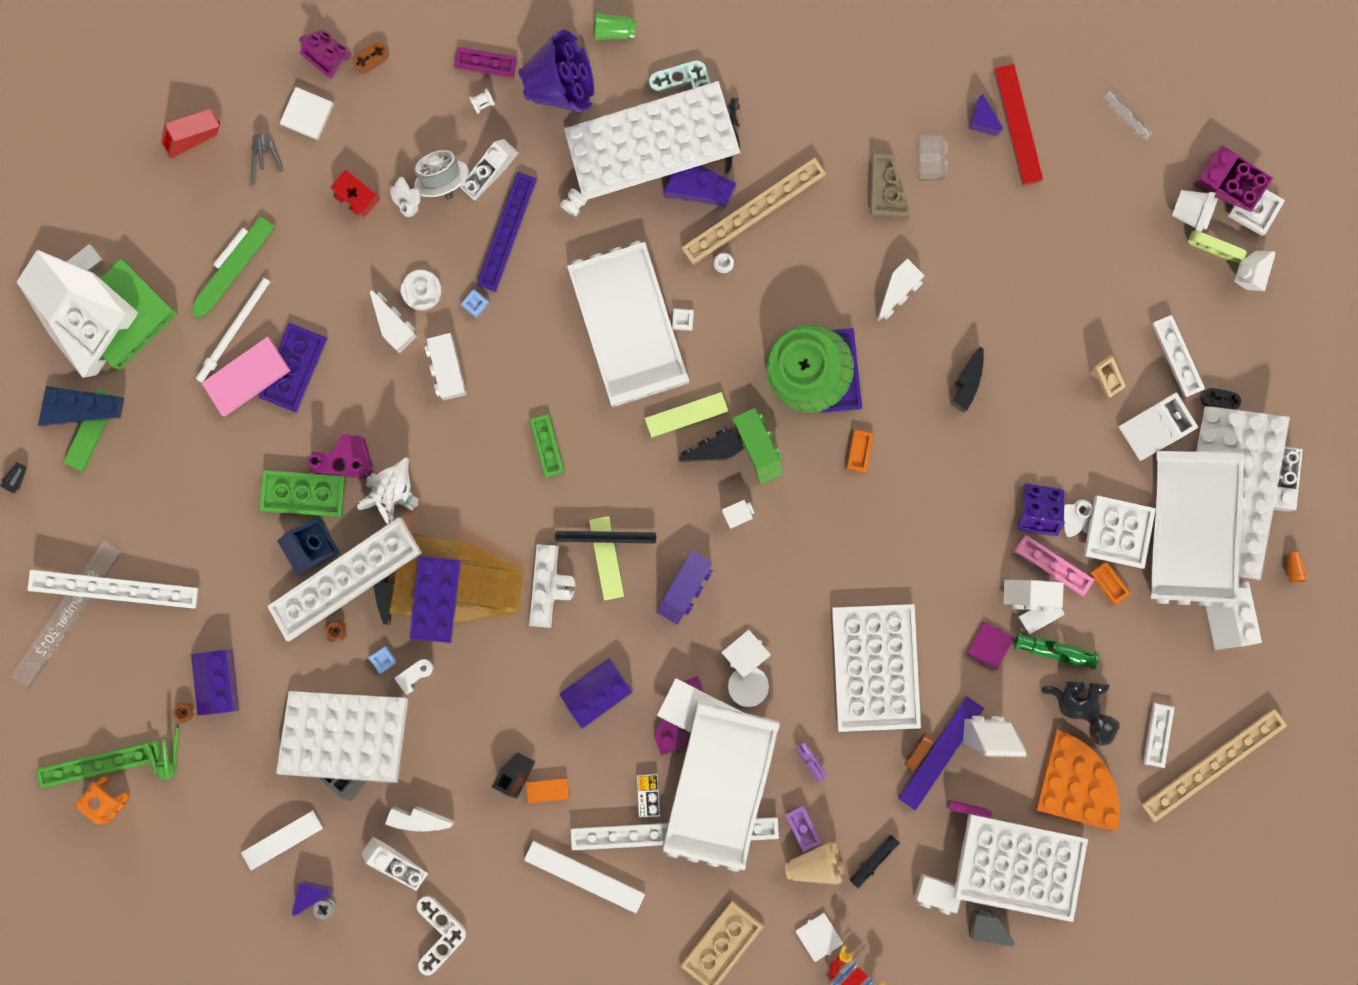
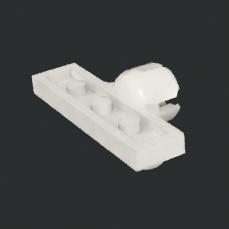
M537 544L529 626L551 628L554 601L556 599L571 600L575 594V591L565 590L566 586L575 587L574 578L557 574L559 546Z

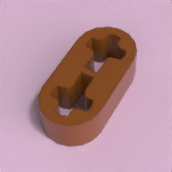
M373 43L353 57V66L360 73L369 72L388 59L389 51L384 43ZM376 49L383 50V55L379 56L376 54ZM360 59L365 61L366 65L364 67L359 65Z
M925 732L905 760L904 765L912 771L915 770L933 744L934 738Z

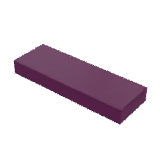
M458 47L454 67L456 69L514 79L518 59L513 56Z

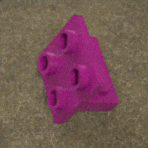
M323 30L301 36L299 39L303 44L299 53L329 79L335 76L341 62L350 59L352 56L345 46L336 42L328 32Z

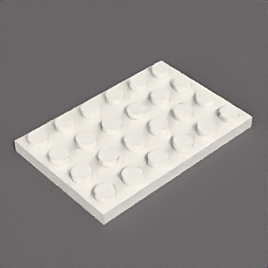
M915 604L832 608L838 732L921 728Z
M289 691L276 774L397 783L408 699Z
M969 814L953 897L1073 922L1088 839Z

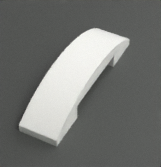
M313 810L241 852L250 870H253L323 829V826Z

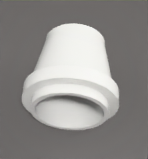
M1181 190L1172 216L1196 228L1195 231L1207 230L1218 198H1215L1216 193Z

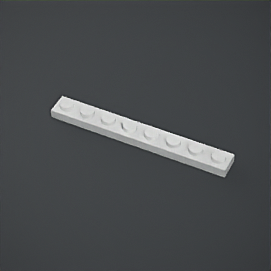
M30 570L27 591L196 609L199 588Z

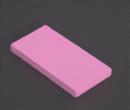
M266 337L203 381L202 385L221 415L225 417L291 370L272 340Z

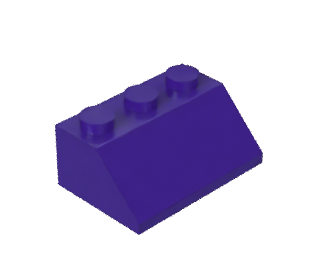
M233 649L191 654L197 715L239 710Z
M608 658L559 695L574 719L583 729L630 695L633 690L611 659Z

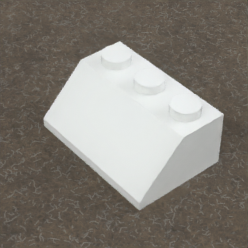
M1239 582V604L1234 603L1233 607H1220V603L1212 602V606H1205L1214 650L1262 643L1249 582Z

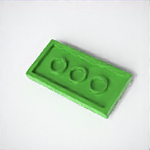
M263 470L259 511L343 517L346 477Z

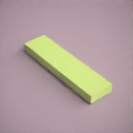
M720 392L647 417L645 421L651 438L727 413L728 409L723 394Z
M609 516L589 520L591 531L612 532ZM593 543L604 601L624 597L615 544Z

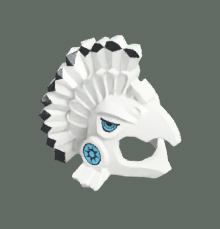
M406 457L391 468H387L377 475L372 473L371 477L368 476L365 485L372 489V491L369 493V496L359 501L356 507L359 510H363L377 504L379 512L382 514L387 525L395 520L393 516L395 505H401L407 510L413 511L418 506L417 502L419 499L410 492L411 485L408 474L410 459Z

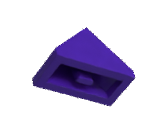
M982 94L976 101L969 129L997 136L1002 132L1003 127Z
M302 881L298 886L292 910L293 916L298 915L333 892L332 887Z

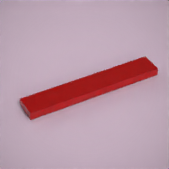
M1015 64L995 68L994 73L1022 186L1040 182L1043 180Z

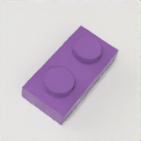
M803 805L785 813L803 852L822 844Z

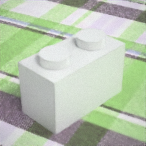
M921 873L914 896L919 901L918 905L930 908L932 905L938 907L939 912L950 915L951 912L957 914L961 899L953 897L955 884Z

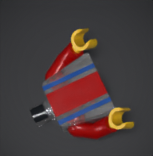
M843 946L841 952L831 960L828 971V982L830 985H877L876 981L852 958L854 952L852 951L850 954L845 953L846 946Z

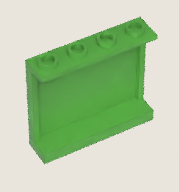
M122 259L115 261L105 275L99 276L105 284L139 312L128 329L118 330L102 354V357L113 368L121 370L178 314Z

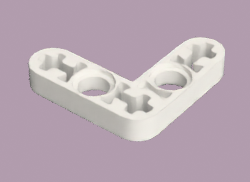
M426 895L418 901L417 910L443 935L421 958L418 964L419 971L422 974L431 975L464 941L467 932L465 927L434 897ZM422 901L425 903L430 901V908L433 911L436 907L439 909L432 918L429 916L432 914V911L428 908L424 910L422 908L424 906ZM440 914H444L448 920L447 924L443 926L436 922V917ZM452 930H460L462 938L456 937L451 944L448 940L454 934ZM439 944H445L448 947L446 955H440L437 952ZM434 955L437 959L431 965L433 969H425L424 961L429 962Z

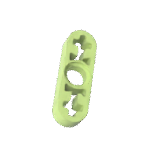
M1192 231L1188 243L1235 263L1243 261L1247 254L1242 248L1199 231Z

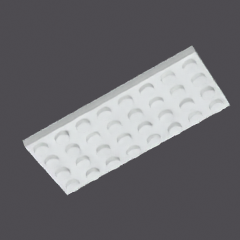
M719 81L564 128L584 201L740 153Z
M1205 406L1196 452L1243 453L1245 455L1239 577L1261 580L1290 417Z

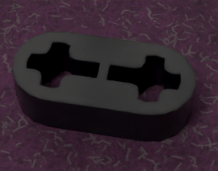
M1209 388L1204 390L1200 396L1201 403L1204 406L1235 410L1241 405V398L1237 393L1222 389ZM1212 393V396L1218 398V400L1209 402L1210 400L1206 398V395ZM1232 397V400L1235 401V404L1229 406V402L1223 401V399H1229Z

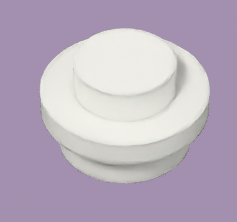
M720 253L714 259V267L720 273H728L734 266L732 256L727 253Z

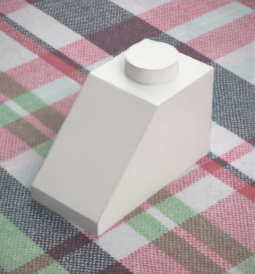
M1253 252L1240 262L1234 282L1246 290L1265 291L1276 252Z

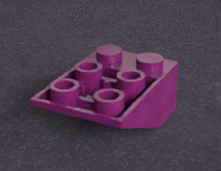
M1221 145L1213 152L1193 184L1206 193H1216L1215 197L1252 212L1273 180V177Z

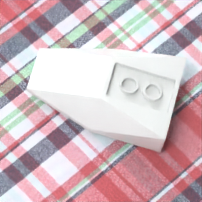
M40 250L35 252L17 280V284L50 337L83 378L96 376L106 362L102 354L118 330L128 329L139 313L94 273Z

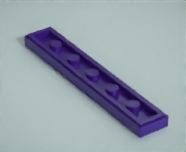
M517 172L476 284L477 286L497 292L537 178Z
M968 696L964 698L898 797L899 800L915 811L917 810L963 741L964 719H972V716H979L984 707Z

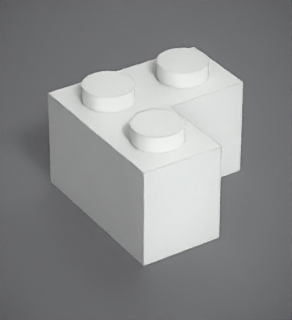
M1004 580L1003 604L1012 605L1011 609H1024L1025 605L1026 610H1038V606H1041V611H1054V607L1062 608L1064 583Z

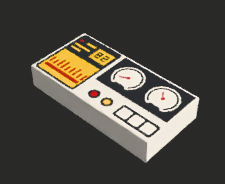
M658 774L637 775L639 817L660 816Z

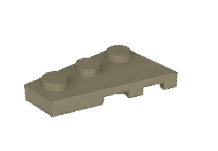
M873 154L871 156L870 215L909 218L911 215L909 210H907L906 198L900 186V177L893 155Z

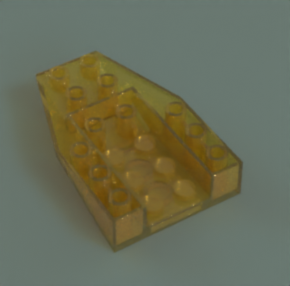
M411 533L422 553L397 569L389 614L412 617L419 556L461 560L454 623L518 612L524 571L468 542Z

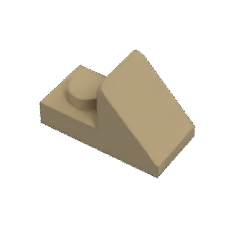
M1111 355L1096 365L1090 372L1093 377L1099 380L1105 395L1109 398L1126 387L1114 357Z

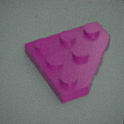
M698 676L682 681L704 692ZM662 718L654 735L661 756L688 746L691 732Z

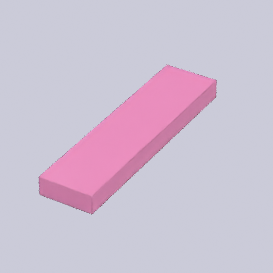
M1027 535L1023 536L1014 550V553L1060 583H1064L1065 586L1082 597L1085 596L1095 580Z

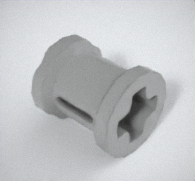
M323 898L315 904L313 908L314 915L321 920L329 918L335 912V901L332 898ZM327 905L328 909L323 912L321 908Z

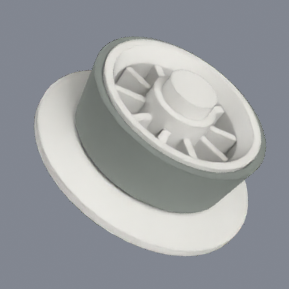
M449 150L435 151L424 156L416 163L414 173L417 179L414 187L419 189V195L437 197L445 195V198L450 200L454 197L452 191L461 186L467 179L469 169L465 163L457 161L454 152Z

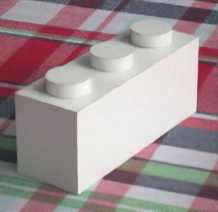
M448 333L428 338V345H425L427 357L431 356L432 364L429 366L432 377L436 376L437 384H434L436 395L440 396L442 400L467 395L452 334Z

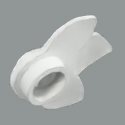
M400 177L396 181L395 187H390V194L394 203L399 206L402 214L406 217H412L418 211V204L420 203L419 189H410L405 179Z
M1078 500L1074 505H1064V532L1067 537L1075 536L1081 530L1086 534L1088 533L1093 511L1092 504L1089 501ZM1081 506L1085 508L1082 514L1079 512Z

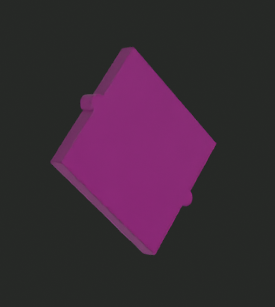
M983 622L967 654L980 660V663H985L997 670L1014 638L1002 632L1001 628L996 629Z

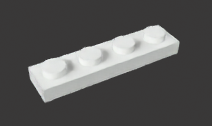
M1170 315L1152 323V327L1184 398L1204 390V385L1173 316Z

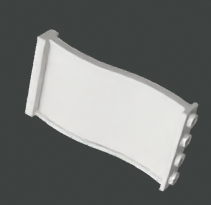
M640 241L630 243L627 248H613L609 250L610 253L604 255L601 253L594 254L585 261H582V259L572 261L571 265L567 266L612 407L689 383L645 242L640 243Z
M1157 451V500L1151 599H1156V603L1169 604V600H1178V605H1190V601L1199 602V606H1212V602L1220 603V607H1233L1234 603L1239 604V562L1245 455L1243 453Z
M697 702L691 735L663 844V852H667L666 855L678 858L679 855L685 856L687 860L692 862H699V860L707 861V864L713 867L724 865L727 866L728 870L739 872V869L745 870L752 832L780 725L777 720Z

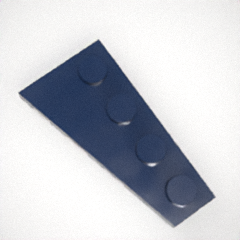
M46 386L38 426L45 427L55 424L64 425L66 423H82L92 420L121 418L125 398Z

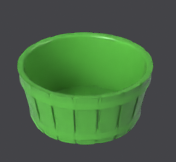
M802 325L788 330L776 340L767 358L766 374L773 393L783 404L797 411L818 412L835 405L846 394L853 379L854 361L848 345L837 333L818 325ZM808 359L810 368H805L804 371L801 370L799 362Z

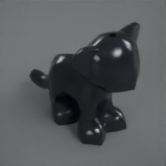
M1067 681V687H1065L1064 692L1053 686L1041 688L1042 694H1051L1057 698L1060 711L1064 716L1071 719H1083L1090 724V738L1098 746H1106L1114 741L1120 728L1119 722L1112 716L1102 714L1099 703L1100 695L1108 691L1110 684L1090 683L1087 698H1077V694L1085 689L1084 682Z

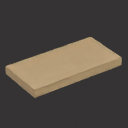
M731 899L683 960L680 967L702 985H719L763 929L764 925Z

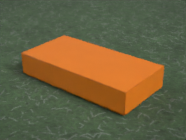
M857 429L853 430L846 465L847 470L867 472L874 433Z
M1107 561L1102 562L1089 572L1113 606L1131 594Z
M567 778L526 782L528 803L569 799Z

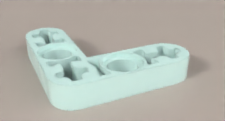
M692 61L652 74L649 83L651 90L660 93L687 84H691L692 89L700 85L710 84V80L704 63ZM694 67L702 69L700 71L701 80L697 81L696 73L693 72ZM681 72L683 79L679 82L672 79L673 73ZM665 75H669L670 84H667V81H663L666 80ZM656 78L663 81L661 83L662 86L658 87L657 84H653Z

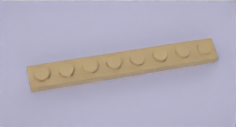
M813 158L681 247L682 251L691 264L695 265L825 177V171L816 158Z
M1271 709L1141 804L1142 808L1153 822L1158 821L1287 727L1286 723L1275 709Z

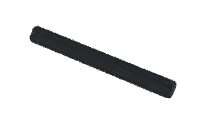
M555 531L556 542L655 544L657 537L655 532Z

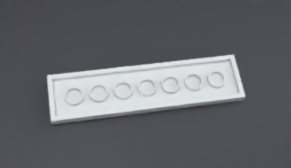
M397 518L267 607L285 640L291 641L422 552L403 519Z

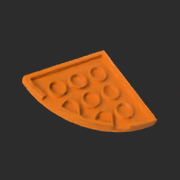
M1055 730L1036 810L1117 832L1120 812L1119 798L1114 780L1108 768L1087 744L1068 733Z

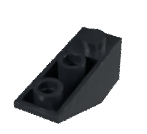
M724 427L716 432L717 436L710 440L707 437L698 443L699 447L692 450L690 447L681 452L682 457L679 458V462L726 461L742 452L744 447L732 428L727 430Z

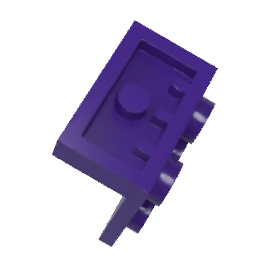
M1025 483L1023 486V512L1018 521L1017 530L1058 536L1064 524L1065 491L1063 489Z

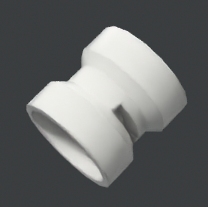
M571 188L567 199L563 200L560 206L566 212L576 217L579 214V208L584 206L588 200L584 201L582 194Z

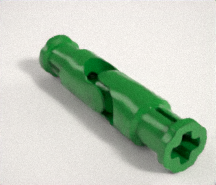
M1019 632L1016 634L1013 649L1017 651L1021 649L1029 651L1033 655L1073 665L1089 666L1093 670L1096 669L1099 660V653L1096 651L1092 653L1084 651L1080 647L1036 636L1031 638L1023 636Z

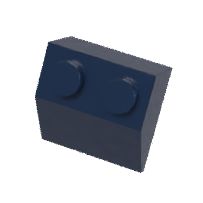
M320 518L288 531L277 540L297 576L314 569L340 553Z

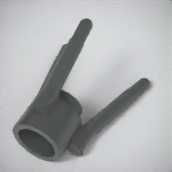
M257 134L252 137V186L255 185L257 154L259 155L260 169L264 170L263 154L269 153L270 149L279 170L283 171L274 148V142L269 141L267 134Z

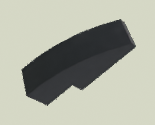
M981 346L975 351L955 381L961 388L950 404L963 413L968 410L974 400L982 377L984 348Z

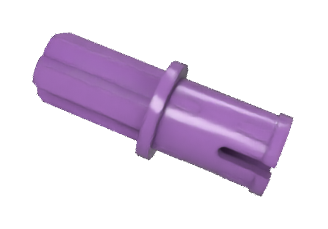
M807 742L795 748L805 762L804 766L808 767L817 782L827 777V774L817 760L818 756L815 757Z

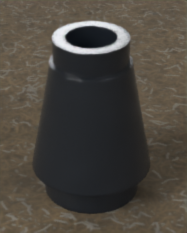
M16 462L0 480L2 482L0 487L15 494L17 490H20L27 467Z

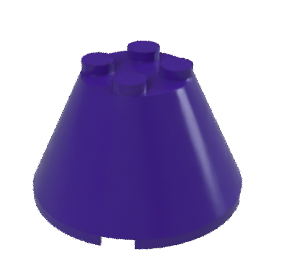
M560 30L554 33L525 63L523 68L519 69V76L524 86L523 94L526 100H531L536 104L577 112L587 111L593 103L590 102L591 96H594V79L591 66L584 49H579L575 42L577 38L571 32Z

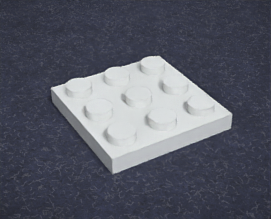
M1095 496L1083 556L1144 569L1156 508Z

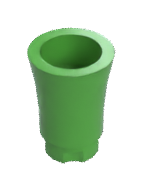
M595 12L594 41L635 38L636 18Z

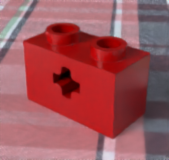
M346 169L330 187L334 192L332 196L340 203L345 201L349 204L348 209L356 216L361 214L366 217L380 200L376 193ZM353 192L354 194H357V197H351L350 194Z

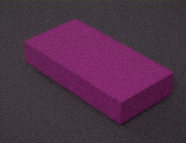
M948 800L947 808L949 810L991 819L992 812L987 808Z

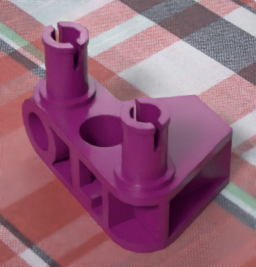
M342 434L331 454L312 452L308 458L310 473L367 478L373 472L372 460L365 438L362 436ZM342 463L345 464V467L343 469L340 468V465Z

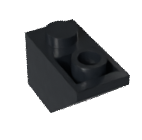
M517 752L501 767L492 788L509 797L518 799L536 761Z

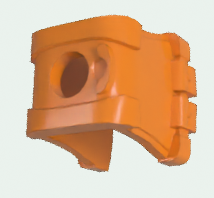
M107 776L101 777L96 783L93 781L88 787L87 792L74 804L79 811L98 825H106L114 819L129 799V794L126 792L116 798H112L103 790L110 780ZM95 797L101 802L98 809H92L90 806Z

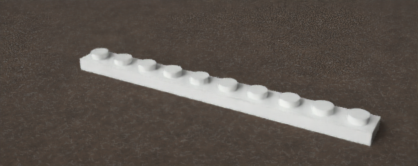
M756 818L751 840L779 839L778 818ZM669 823L571 828L572 850L663 845Z

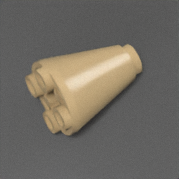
M826 843L785 863L788 880L793 879L794 881L832 885L842 883L844 866L843 862L838 860V855L840 854L838 843Z

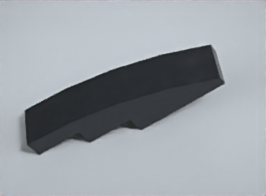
M387 576L373 585L382 622L389 625L391 624L395 584L387 583Z

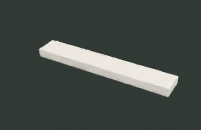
M534 840L524 859L526 862L634 913H637L645 896V893Z

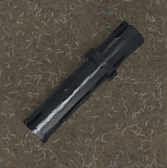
M890 834L865 863L862 862L860 864L861 867L849 881L859 889L870 876L875 874V870L901 843Z

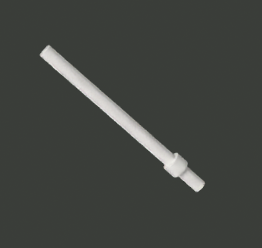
M263 277L210 358H206L203 368L195 379L203 382L210 371L215 369L217 366L216 362L268 287L270 281Z

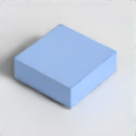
M473 289L460 305L477 318L489 304V301Z
M384 646L368 657L379 674H382L398 663L387 646Z

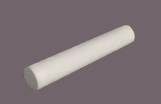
M241 228L213 263L214 266L220 269L248 233L246 229Z

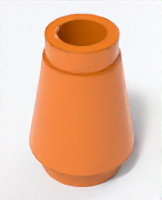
M1300 552L1288 553L1287 578H1289V582L1306 581L1308 573Z

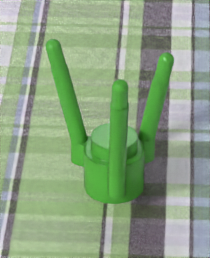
M178 727L175 728L172 761L168 760L165 740L162 741L163 760L159 761L158 765L149 744H144L153 766V773H157L160 780L175 777L174 770H177L176 758L179 738Z

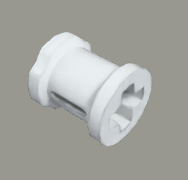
M485 89L483 93L474 98L472 96L469 97L477 114L480 113V110L490 105H495L488 89Z

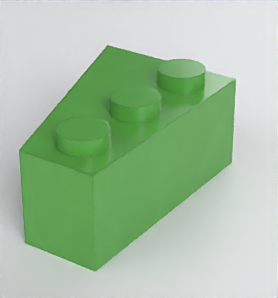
M754 408L734 417L735 428L749 455L751 465L756 470L759 483L762 484L781 476L780 460L783 458L779 449H774L772 445L774 439L771 432H766L764 428L766 422L763 415H758Z

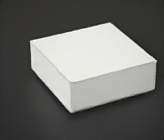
M673 309L672 330L692 331L694 310Z

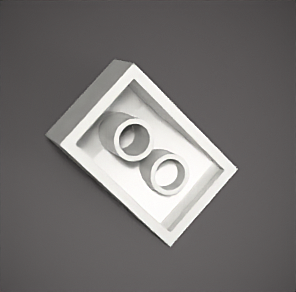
M972 716V719H964L963 744L986 756H1026V751L1012 724L1005 721L1004 717L992 716L991 719H984L985 717Z

